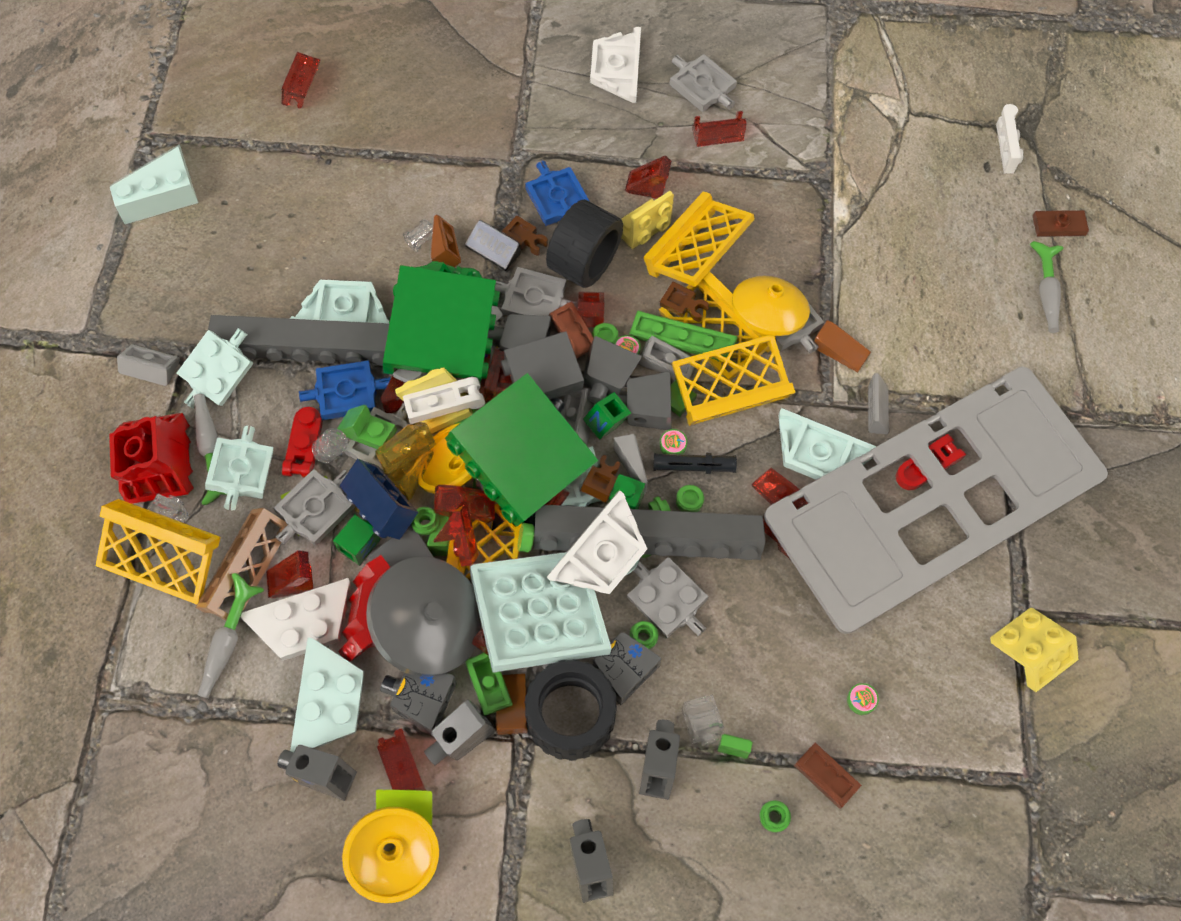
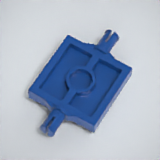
M542 161V164L538 162L536 167L541 176L525 183L526 191L545 226L560 221L566 211L577 201L583 199L589 201L571 167L560 171H550L545 161Z
M369 360L316 368L317 381L315 389L299 391L300 402L317 399L320 405L322 420L345 417L349 409L361 405H366L369 412H371L376 407V390L392 388L390 377L374 380Z

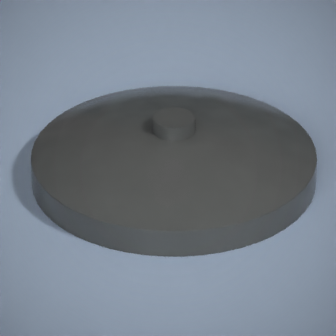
M413 557L400 561L378 578L368 598L366 611L367 625L372 641L380 654L390 664L405 673L421 677L445 674L462 665L472 655L478 645L482 632V623L474 588L457 568L447 562L431 557Z

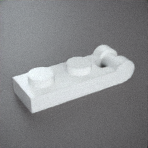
M1013 104L1004 106L1001 113L1002 116L999 117L996 123L1004 173L1014 174L1018 164L1023 160V150L1019 147L1020 131L1016 129L1015 123L1018 109Z
M469 377L404 395L403 400L410 424L467 408L478 409L484 406L485 400L483 394L479 393L480 383L478 378ZM460 393H468V395L460 397Z

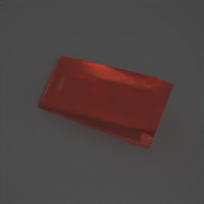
M772 468L752 483V487L771 505L801 490ZM804 496L792 502L797 510L808 504Z

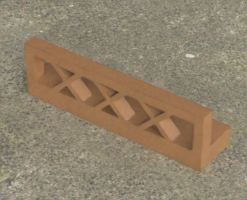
M265 508L252 509L195 608L204 613H213L226 621L228 613L219 609L225 597L234 595L235 599L232 573L239 574V572L248 570L250 578L248 585L257 586L281 544L276 537L267 540L264 528L268 521H271L280 527L276 534L278 535L287 526V523ZM262 545L264 557L260 563L253 564L250 553L254 547ZM250 598L246 601L244 608L246 607Z

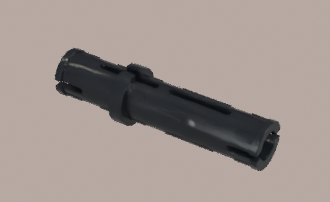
M654 453L653 471H704L705 474H711V472L736 473V455L714 456L712 453H706V455Z

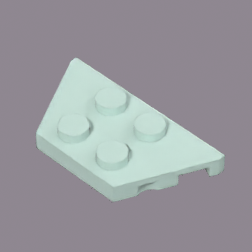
M319 280L313 288L312 294L307 296L302 302V309L295 317L291 316L290 318L389 323L372 282Z
M783 408L779 412L783 466L815 480L876 447ZM870 458L869 460L863 462L862 464L865 465V464H866L868 461H870L872 458Z
M313 638L307 639L291 752H294L298 745L310 748L320 747L333 740L354 734L357 730L365 672Z

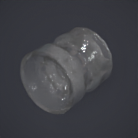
M336 428L325 430L313 443L312 452L315 458L323 463L334 461L347 448V437L341 430Z

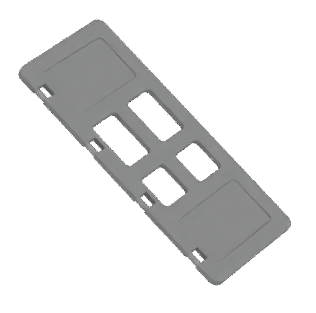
M1018 367L993 383L982 387L939 411L932 417L921 421L862 456L851 460L801 488V490L772 504L765 511L764 519L837 630L844 634H850L1100 484L1107 478L1108 472L1104 464L1033 372L1026 367ZM1004 384L1008 392L999 396L995 389ZM939 420L944 428L934 433L929 425ZM958 429L979 455L980 460L955 475H949L929 449L928 444L946 433ZM904 457L912 458L923 476L925 475L928 479L927 481L931 488L893 511L883 513L864 487L862 481ZM873 458L877 465L866 470L862 463ZM992 477L998 481L1015 504L1016 510L988 526L982 522L966 500L964 492ZM804 496L808 504L797 510L792 502ZM944 506L962 528L967 539L930 562L920 565L899 537L898 531L935 509Z

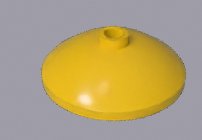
M756 276L748 278L738 284L732 296V308L736 316L746 326L763 334L773 336L793 334L801 330L809 318L810 307L803 293L790 282L778 277Z
M460 423L451 425L437 433L424 446L418 456L415 465V479L429 493L442 494L454 491L473 478L466 471L465 463L459 455L455 456L449 450L445 439L448 433Z
M384 807L362 817L348 833L342 852L343 869L350 885L361 896L379 903H396L419 893L433 877L439 860V845L432 826L417 812L403 807ZM392 843L395 845V848L392 851H385L384 846Z

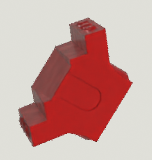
M183 413L159 417L154 416L151 418L143 417L140 420L123 422L113 433L109 434L111 478L118 481L119 493L124 501L134 504L188 495L194 489L188 478L193 472L189 459V444L191 441L185 432L190 425Z
M382 555L368 562L352 581L358 589L348 599L351 603L347 627L341 632L347 642L338 651L341 657L349 662L370 647H376L369 633L366 611L368 598L374 584L390 568Z

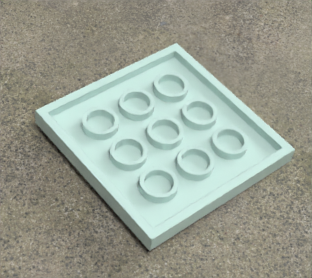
M567 552L470 565V575L492 672L557 663L561 660L570 661L572 659L577 660L610 655L611 645L595 590L552 581L547 578V575Z

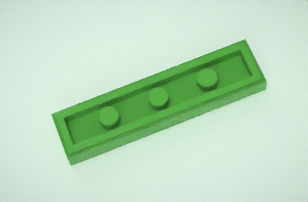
M637 311L629 333L630 336L646 342L651 336H654L681 351L696 355L735 345L738 340L737 336L641 311ZM729 353L723 354L722 356L727 358Z

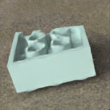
M180 145L168 150L110 186L115 207L124 224L198 203Z

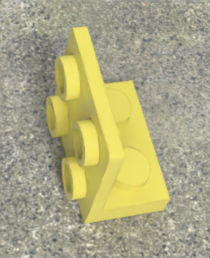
M668 191L655 201L650 199L622 218L624 227L621 238L631 249L639 244H645L651 236L669 227L674 194L671 191Z
M445 368L434 369L417 380L407 381L403 386L395 389L396 395L403 400L404 395L457 380ZM466 392L460 393V397L467 395ZM471 408L420 421L418 425L421 434L426 437L468 418L473 412Z
M1029 608L990 637L991 644L1025 667L1027 686L1035 692L1039 691L1079 660L1076 636L1034 608Z

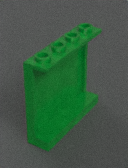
M400 265L383 357V373L393 374L395 368L423 373L445 368L453 377L462 379L476 377L481 384V378L487 379L489 363H485L484 358L485 354H491L493 340L488 338V331L494 330L496 315L491 314L492 306L498 307L500 291L495 290L496 280Z
M528 373L461 422L445 437L449 450L455 456L459 455L465 463V469L469 475L481 482L486 496L498 503L502 508L501 513L509 523H514L516 527L598 461Z

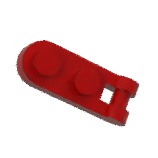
M313 407L301 408L294 416L286 458L282 464L283 476L292 477L293 474H299L302 478H305L314 469L323 420L319 411ZM296 459L304 460L302 464L296 463Z
M949 434L928 446L945 470L966 456V453L961 448L958 449L952 443L954 440ZM941 450H945L949 456L946 457ZM912 458L905 461L898 468L895 475L898 485L906 490L918 489L928 482V479L925 475L923 476Z

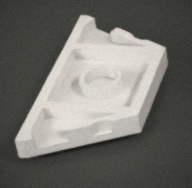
M635 27L632 33L623 36L619 32L607 38L603 37L593 40L590 83L632 103H636L641 27Z
M619 490L547 575L548 579L607 594L613 591L647 550L624 493Z
M349 578L242 612L240 617L284 661L305 654L308 638H313L325 647L340 642L341 624L345 618L348 591L351 589V583Z

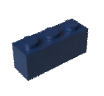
M357 459L340 484V487L347 494L346 499L356 505L360 510L359 515L369 521L373 526V532L382 538L391 537L400 540L418 514V511L378 465Z

